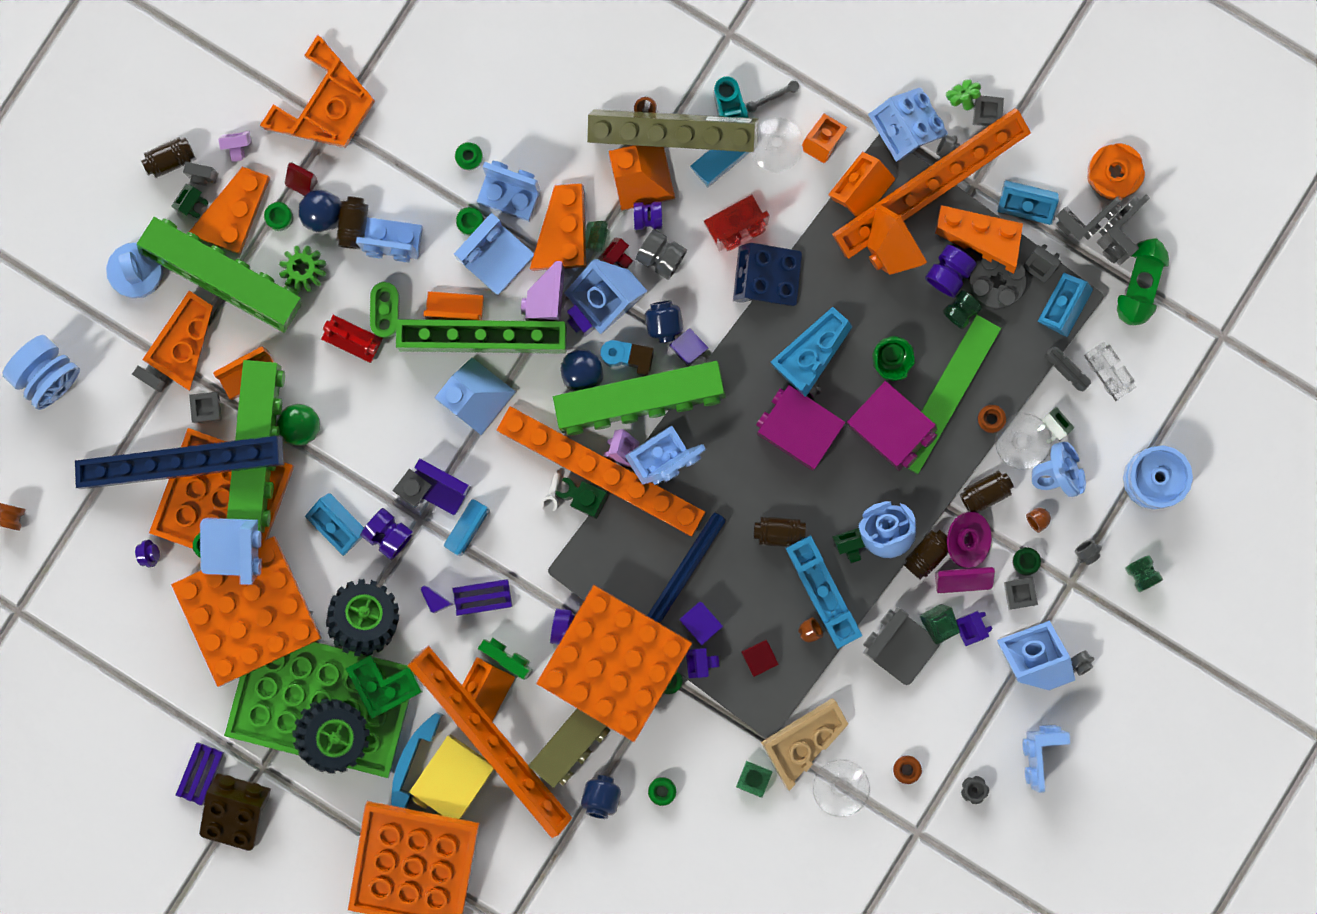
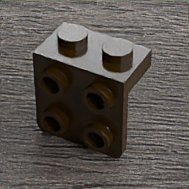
M217 773L206 792L199 831L200 836L251 851L255 846L261 812L270 797L271 788L261 786L258 783L240 780L230 775Z

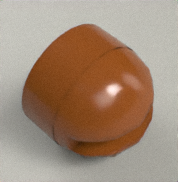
M641 97L635 102L634 112H643L647 100L651 102L648 112L656 113V102L651 97Z
M1036 508L1026 514L1028 523L1038 533L1046 529L1050 524L1051 516L1046 509Z
M813 617L804 621L798 629L801 639L805 642H814L823 637L822 628Z

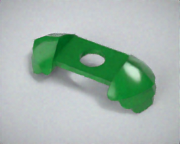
M1157 238L1137 243L1136 246L1139 249L1131 256L1136 258L1128 289L1126 295H1120L1117 299L1118 317L1128 325L1146 323L1156 311L1157 306L1153 302L1163 267L1169 266L1168 252L1163 243ZM1145 272L1151 275L1153 283L1149 288H1141L1138 285L1137 277L1140 273Z

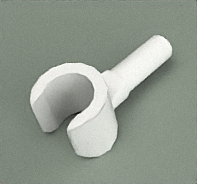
M554 472L548 495L541 501L542 509H544L547 499L554 501L555 506L552 512L557 509L559 501L555 493L559 485L560 473Z

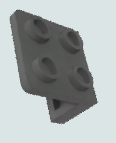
M1147 195L1141 200L1136 196L1119 212L1122 216L1121 219L1116 215L1099 231L1102 237L1097 243L1102 247L1104 256L1110 262H1116L1120 266L1139 249L1119 228L1150 199Z
M1117 196L1087 226L1068 207H1065L1056 215L1059 220L1056 225L1067 236L1072 233L1078 240L1083 237L1088 240L1101 228L1098 223L1104 217L1110 220L1122 208L1119 203L1123 199Z
M896 608L895 611L890 609L880 622L883 624L877 634L872 632L863 645L866 649L863 654L902 684L910 685L938 649L940 642L909 618L908 614L901 608Z

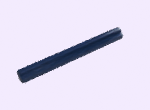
M718 513L712 514L648 613V617L658 623L662 622L726 522L724 517Z

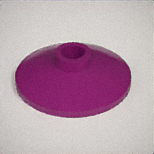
M965 512L960 514L951 524L947 535V548L951 559L958 566L973 568L981 564L987 557L992 541L991 529L987 520L979 513Z

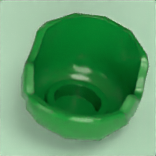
M897 336L882 339L876 345L872 354L873 367L881 377L890 381L905 379L915 364L913 347L907 340Z
M293 404L287 406L282 410L281 415H279L276 421V425L279 426V436L283 437L285 443L294 446L306 445L315 440L320 430V420L317 413L307 405Z

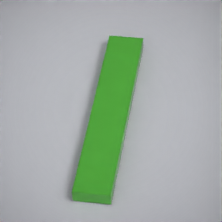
M979 315L975 316L921 411L936 424L937 431L935 434L937 437L927 448L922 446L916 453L918 456L916 461L907 468L916 474H919L1001 330L1000 327Z

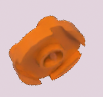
M1122 143L1106 145L1100 148L1091 158L1088 165L1087 180L1100 196L1111 200L1117 196L1124 199L1135 193L1144 180L1145 169L1143 170L1142 158L1129 145ZM1117 165L1122 167L1120 169V172L1123 174L1122 178L1119 176L1113 178L1109 167L1115 168Z

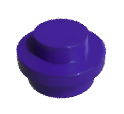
M148 539L136 546L135 556L140 566L151 568L156 566L160 558V551L158 546Z

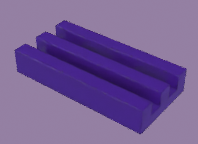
M508 579L452 588L456 616L513 607ZM504 586V591L460 598V593ZM505 597L506 600L504 603L462 609L461 605L463 603Z
M196 742L175 796L185 798L190 802L193 801L201 806L204 805L206 792L216 775L224 752ZM201 750L205 751V753L203 755V758L201 760L193 783L190 787V790L187 793L185 792V790L187 788V785L189 783V780L191 778V775L193 773ZM213 754L215 758L199 797L195 796L210 755Z

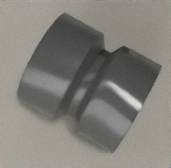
M653 229L642 244L635 260L648 268L655 266V272L669 280L682 262L687 249L675 241L668 243L667 236Z

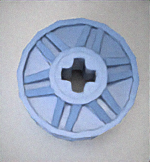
M45 335L37 336L27 342L12 356L3 370V377L15 389L21 390L26 388L24 390V398L29 401L32 400V405L38 410L44 409L58 400L71 387L80 373V368L75 363H70L69 357L66 355L57 357L59 348Z

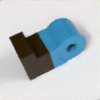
M610 340L602 346L601 357L606 365L610 367H618L620 365L638 368V376L650 375L654 348L616 340Z

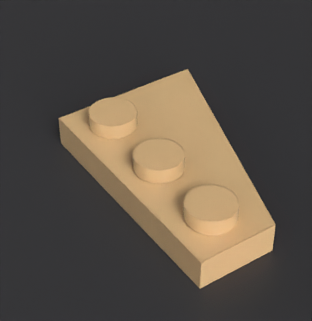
M833 698L761 742L788 791L796 784L795 780L803 771L807 772L813 765L812 761L822 750H826L848 725L841 709Z

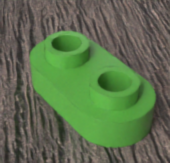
M380 282L372 288L370 293V328L376 336L390 338L396 334V319H399V292L393 284ZM383 293L390 294V299L387 302L381 301ZM388 320L390 322L388 329H381L380 324L382 321Z

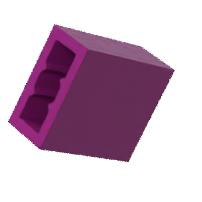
M886 381L882 383L847 422L854 432L898 471L903 467L909 468L918 457L916 453L922 446L927 448L937 437L935 434L937 431L936 424Z
M788 385L785 391L780 388L771 402L775 406L770 414L764 412L757 422L756 426L760 428L757 435L813 471L845 424V421Z

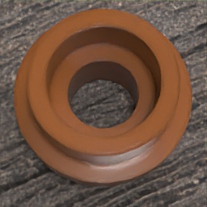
M988 405L979 412L978 424L985 432L996 433L1005 426L1006 414L999 406ZM989 415H995L997 422L989 424L986 418Z
M902 756L894 763L893 773L899 782L912 784L920 778L922 768L916 758ZM906 764L912 767V772L909 775H904L902 772V768Z

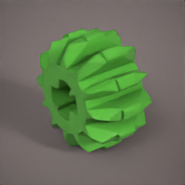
M308 245L304 247L303 252H301L299 246H294L295 254L293 256L290 252L286 251L284 255L289 259L288 262H279L281 267L286 268L279 273L281 278H287L285 285L289 287L294 285V289L298 293L302 290L303 285L307 292L312 291L311 283L320 287L321 282L317 277H326L327 275L325 271L320 269L326 266L325 260H318L321 253L318 250L311 253V247ZM302 263L309 267V269H305L307 272L303 275L297 271V268L301 269L299 265Z

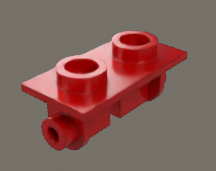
M332 315L331 320H327L324 324L323 331L325 332L321 340L369 363L372 362L383 338L335 315Z

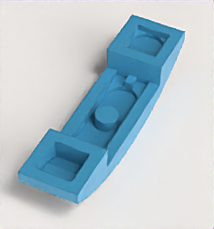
M810 535L785 548L836 648L839 649L862 637L812 536Z
M437 712L429 717L415 731L405 746L394 774L391 796L392 806L407 809L412 794L402 790L421 739L429 742L433 741L443 714Z

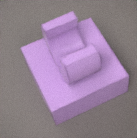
M249 131L222 135L218 139L220 150L230 148L232 162L243 160L245 158L243 146H248L251 143Z
M624 429L615 430L613 438L607 441L610 449L609 452H604V456L613 462L617 461L624 468H629L631 465L625 455L639 447L640 442Z

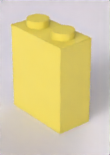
M450 734L439 747L409 793L414 796L412 800L422 808L426 809L429 806L437 811L436 815L461 819L494 771V768L483 756Z

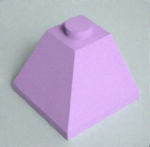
M556 261L527 291V298H522L521 315H525L526 321H560L565 272L562 261Z

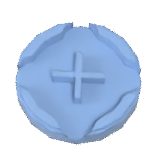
M128 243L117 248L109 257L106 267L107 279L112 288L121 295L133 299L144 298L153 293L163 277V266L140 254L137 243Z
M1064 441L1054 444L1051 447V460L1041 463L1032 469V484L1041 490L1061 487L1067 496L1076 497L1082 494L1086 487L1085 472L1083 468L1078 469L1076 463L1080 461V458L1070 443ZM1047 475V476H1051V477H1050V478H1042L1041 476Z

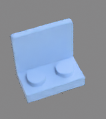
M921 88L890 97L868 114L896 162L904 159L920 146L948 135L942 119L936 114L929 97Z
M492 161V164L484 162L483 170L486 177L479 193L477 204L529 222L540 194L538 181L534 179L535 175L524 170H519L518 173L507 170L508 166L498 161Z
M491 213L454 255L496 295H499L533 258L534 253L501 224V221Z
M367 217L364 238L357 237L356 243L363 252H366L368 257L381 259L383 255L394 256L393 260L410 262V258L418 259L423 227L419 224Z

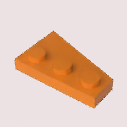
M242 167L189 232L197 235L204 242L241 255L270 177Z
M582 183L554 185L530 270H548L556 261H562L564 269L586 267L584 186Z
M941 205L935 234L964 249L970 247L983 254L982 258L989 262L995 260L1005 265V270L1014 274L1017 266L1023 223Z
M188 291L142 360L190 391L213 306L191 291Z

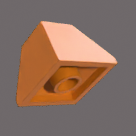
M633 145L609 151L621 211L633 209L635 202L651 205L653 202L675 199L664 147Z
M883 205L877 207L867 244L872 254L869 256V259L877 270L882 269L891 275L926 264V259L901 216Z

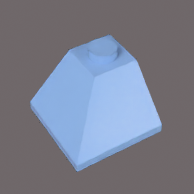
M594 259L564 293L574 305L576 304L595 329L602 334L629 311L647 290L630 270Z
M472 357L451 376L435 396V399L482 435L516 391Z
M1050 620L997 640L1018 682L1051 690L1075 681L1071 658Z

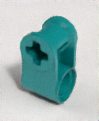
M729 76L718 79L714 87V99L718 116L749 118L737 81ZM723 85L731 86L734 94L730 97H723L719 93V88Z

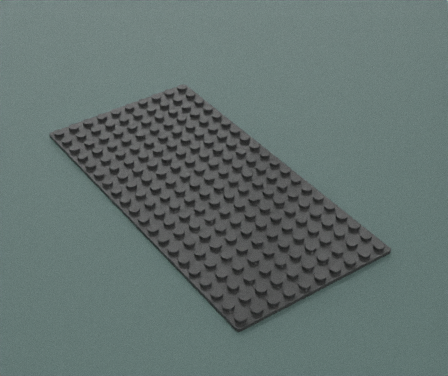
M880 134L865 152L879 159L895 177V181L879 201L930 167L929 164L914 153H910L904 159L896 162ZM957 185L904 221L927 263L923 266L891 275L882 269L877 270L869 259V256L872 254L868 247H865L849 259L844 256L832 234L856 217L847 207L830 198L792 248V250L802 252L797 304L795 306H787L752 300L705 362L718 361L726 398L720 399L721 403L713 406H704V403L693 405L692 410L677 412L676 409L669 410L646 439L648 441L667 427L673 426L686 449L701 444L706 448V450L699 454L701 456L699 461L688 467L685 465L678 469L680 473L666 482L663 480L656 484L706 512L693 537L607 491L609 496L598 518L595 519L591 516L586 518L548 569V573L584 601L593 585H596L647 616L712 514L718 513L724 517L726 522L660 624L692 642L689 650L706 648L707 657L718 656L719 667L708 668L709 677L688 678L686 655L676 671L765 739L781 729L841 648H836L785 549L787 547L759 545V539H754V523L760 522V517L800 519V522H805V538L810 535L812 536L840 595L858 626L907 561L906 557L923 540L1054 364H1051L1045 358V353L1053 346L1058 347L1064 352L1103 300V294L1091 285L1093 291L1069 336L1066 337L1038 322L1063 273L1082 279L1062 263L1059 264L1046 283L1025 270L1026 287L1022 296L1009 307L998 310L986 308L977 302L970 289L969 278L962 279L963 286L955 298L949 297L934 288L926 281L925 276L933 264L940 263L938 257L946 245H952L960 249L976 263L983 256V254L970 247L964 249L935 234L941 205L1000 218ZM1021 234L1017 260L1021 265L1025 264L1038 246L1023 234ZM997 274L995 277H990V280L994 282V288L1005 285L1002 275ZM834 307L850 322L852 329L818 378L821 393L817 394L813 401L845 421V424L816 468L812 471L757 435L760 428L756 424L764 412L770 414L775 406L771 401L780 388L784 391L788 385L795 388L770 362L829 309ZM979 315L1000 327V332L919 474L905 467L898 471L849 427L848 420L884 381L888 382L918 410L922 411L975 316ZM892 336L907 340L913 347L915 364L908 372L907 377L897 381H890L881 377L873 367L872 359L876 345L882 339ZM996 405L1005 412L1006 423L999 432L988 433L980 428L978 415L985 406ZM989 415L986 420L989 424H995L997 417ZM632 467L626 468L627 470L635 473ZM888 501L891 502V505L900 506L901 503L913 512L917 526L915 541L909 550L901 556L882 558L871 553L866 547L858 549L861 560L850 563L846 553L840 555L834 545L832 536L859 528V522L861 523L863 519L862 514L874 504ZM698 602H702L723 626L703 645L697 641L679 620ZM813 617L820 624L823 637L814 642H805L801 639L798 629L804 621ZM767 639L779 665L753 677L741 651Z

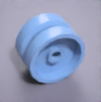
M1163 445L1147 448L1134 455L1126 465L1123 475L1125 491L1130 499L1140 507L1151 510L1167 508L1182 501L1190 491L1193 480L1191 465L1185 455L1175 448ZM1156 474L1161 476V480L1158 482L1155 479Z

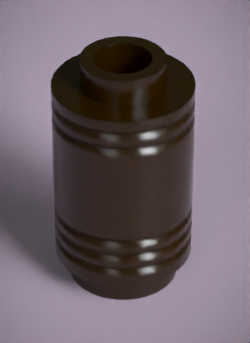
M178 137L173 141L171 140L145 152V159L141 160L148 176L153 174L155 178H158V176L160 177L184 166L185 162L191 163V159L195 158V155L186 137L183 139Z
M348 196L347 201H341L336 240L339 241V247L360 249L356 239L357 237L364 238L369 205L364 204L363 198Z
M996 471V473L964 488V492L960 494V497L968 512L979 513L1011 496L1010 489L1014 488V485L1007 473L1002 475L1000 471Z
M760 517V522L754 523V539H759V545L789 547L804 539L806 535V523L800 522V519Z
M940 529L937 533L931 530L915 547L913 552L906 557L907 562L904 566L919 580L923 577L926 578L949 553L947 535Z

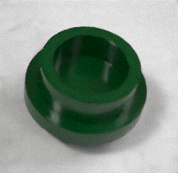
M1025 547L1016 551L1012 563L1014 569L1019 574L1032 575L1039 570L1041 558L1036 550Z

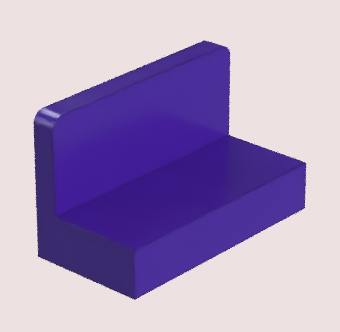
M419 458L414 467L416 469L415 473L432 485L423 499L452 515H456L471 486Z

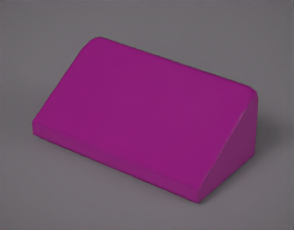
M993 567L937 571L935 573L937 593L990 590L993 587L995 569Z

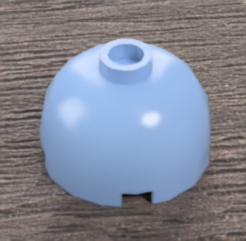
M884 501L874 504L862 514L863 519L861 523L859 522L860 535L866 548L874 555L882 558L901 556L909 550L915 541L916 520L913 512L906 505L901 503L900 506L891 505V502Z

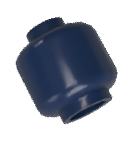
M660 301L650 304V309L645 312L648 335L652 338H659V343L674 341L675 335L683 331L680 307L673 305L672 301Z
M598 775L597 779H591L586 782L581 805L586 810L587 815L599 819H608V815L616 813L621 789L613 783V778Z

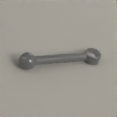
M791 81L787 87L756 102H748L746 108L749 112H754L757 107L787 92H796L799 89V84L796 81Z

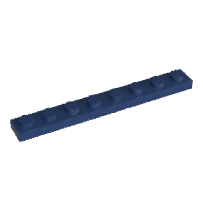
M270 436L75 460V484L77 489H88L284 465L283 437Z

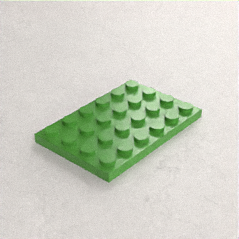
M314 642L239 678L224 736L298 755L299 752L293 742H296V739L292 735L293 730L297 729V725L294 724L296 719L300 720L303 716L300 712L304 708L307 710L311 708L309 704L313 702L320 703L321 699H337L351 705L361 713L360 715L367 722L365 727L369 729L370 736H366L369 746L368 748H363L362 752L365 753L363 759L358 757L356 759L358 764L355 767L348 766L346 768L389 778L409 700L371 719L345 669L368 656L365 654H361L360 657L354 656V651H349L347 654L343 652L342 648ZM373 657L384 679L408 668V665Z

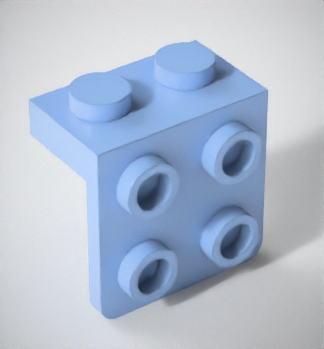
M669 426L625 455L642 485L653 482L656 485L663 480L666 482L680 473L678 469L685 465L688 467L701 459L699 454L706 450V448L701 444L686 449L673 426Z
M204 518L200 522L201 571L204 574L240 575V584L252 585L257 576L261 575L262 560L258 558V548L261 546L262 538L261 531H258V520Z
M1039 726L1040 731L1026 732L1027 739H1023L1024 756L1029 758V767H1025L1026 784H1030L1031 788L1039 793L1045 792L1042 746L1070 744V733L1061 730V726Z

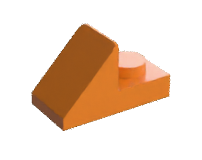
M823 113L801 145L803 146L802 150L820 162L825 163L847 127Z

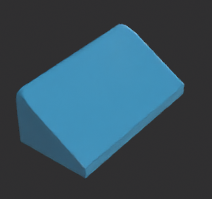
M709 150L695 161L690 168L709 187L750 152Z
M1005 180L997 212L1051 225L1059 201V195L1053 191Z
M1063 273L1038 322L1068 337L1093 288L1087 281Z
M330 493L320 498L305 515L310 523L343 556L363 538L360 534L364 527Z
M472 499L444 543V547L454 554L462 556L489 513V508Z

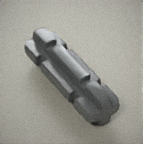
M1051 347L1045 353V358L1051 364H1055L1054 367L1068 381H1071L1077 390L1085 391L1091 384V380L1085 374H1082V371L1067 356H1063L1064 353L1058 347Z

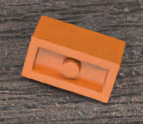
M862 152L828 195L833 201L847 207L857 217L880 200L895 181V177L879 159Z
M428 291L427 307L424 310L423 316L426 320H482L484 296Z
M263 346L213 372L215 378L220 380L230 400L240 396L243 360L275 363L269 351Z
M476 657L462 686L490 720L493 721L515 677Z

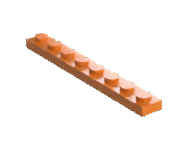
M1014 108L835 231L832 236L844 256L849 259L867 247L876 208L880 205L901 216L902 220L905 221L1031 134L1021 113Z
M509 406L496 430L691 537L695 534L706 514L705 511L651 482L642 485L635 473Z
M430 646L421 650L408 664V667L550 837L558 836L572 819L570 814L528 766Z

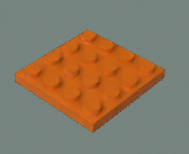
M188 428L181 447L226 441ZM284 462V465L276 466L275 471H271L270 482L274 484L272 499H268L267 510L271 511V520L269 527H265V533H261V542L269 537L294 465ZM232 471L169 479L149 533L193 549V540L200 533V522L204 518L227 519Z
M275 536L262 541L260 548H258V558L262 560L261 575L257 576L252 585L240 584V575L204 574L202 571H198L171 584L217 687L223 686L322 639Z
M593 585L536 684L635 742L692 642Z
M367 801L364 809L348 910L364 914H463L479 823Z

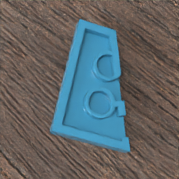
M832 307L770 363L806 397L852 329V325Z

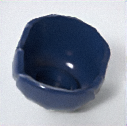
M312 191L307 193L299 203L298 217L303 226L314 232L336 229L338 227L341 201L339 197L328 191Z
M576 349L563 358L560 369L564 385L567 389L574 392L600 385L603 380V367L597 355L589 350Z

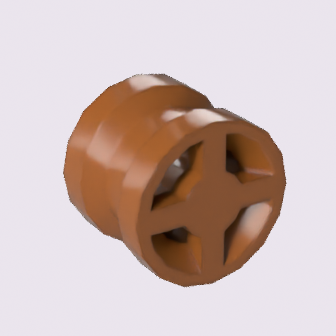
M0 503V526L20 531V518L25 514L26 509Z

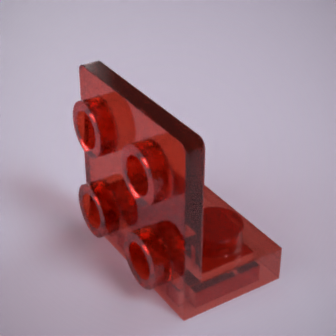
M750 195L707 218L703 223L718 250L721 251L726 248L728 252L740 246L743 238L749 235L751 238H755L764 233L770 215L768 211L762 213L753 195Z

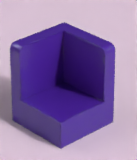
M698 602L679 619L701 645L723 627L702 602Z

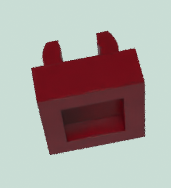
M616 237L598 257L600 261L612 265L616 263L625 269L633 262L624 253L629 245L623 239Z

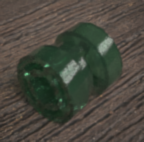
M961 290L956 296V301L953 304H948L943 313L954 325L964 329L969 324L971 316L977 315L982 310V306L969 293Z
M1150 555L1144 556L1125 567L1128 575L1133 576L1135 580L1134 586L1138 593L1163 580L1160 572L1155 571L1153 567L1154 561Z

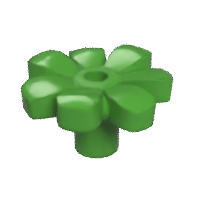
M971 79L964 80L962 86L957 84L952 90L946 92L947 100L950 101L952 106L956 107L962 103L964 110H971L974 108L972 99H978L981 96L980 83H972Z

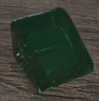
M606 221L588 222L585 232L586 250L600 253L604 251L608 232V223Z
M940 604L920 615L923 625L937 645L960 633L952 607Z

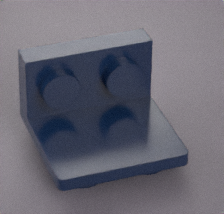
M751 242L739 246L733 301L744 303L756 300L795 306L797 304L802 252Z

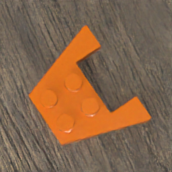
M317 35L304 56L328 71L298 119L273 104L260 126L265 130L346 148L375 101L322 37Z

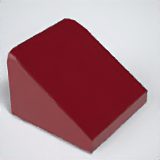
M289 162L285 185L303 196L312 192L318 182L317 177L310 171L293 162Z
M767 639L741 651L753 677L779 665Z

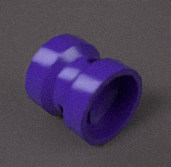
M642 202L634 203V230H643L645 227H652L656 230L662 229L661 202H653L651 205H644ZM648 211H651V220L648 221Z

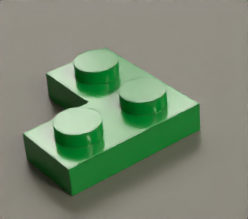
M492 638L490 642L483 639L478 647L480 651L499 662V665L521 679L525 680L529 677L533 669L528 666L530 663L528 659L518 653H514L511 656L504 651L507 646L495 638Z
M372 655L345 668L371 719L423 692L413 671L409 667L384 679Z

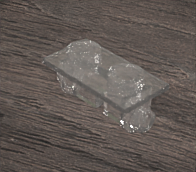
M1102 342L1083 355L1088 361L1090 369L1097 374L1104 384L1105 390L1115 401L1136 388L1134 384L1135 379H1133L1125 366L1118 370L1115 369L1114 365L1121 360L1110 344L1107 346L1105 342Z

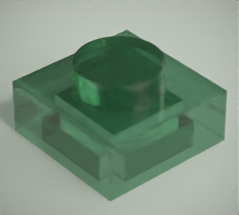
M746 760L736 788L763 798L773 771Z

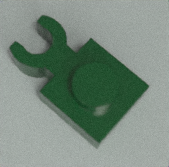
M563 477L562 481L569 485V490L566 493L556 491L555 494L565 501L573 499L570 504L573 509L597 519L609 494L584 481L581 482L578 488L571 479Z

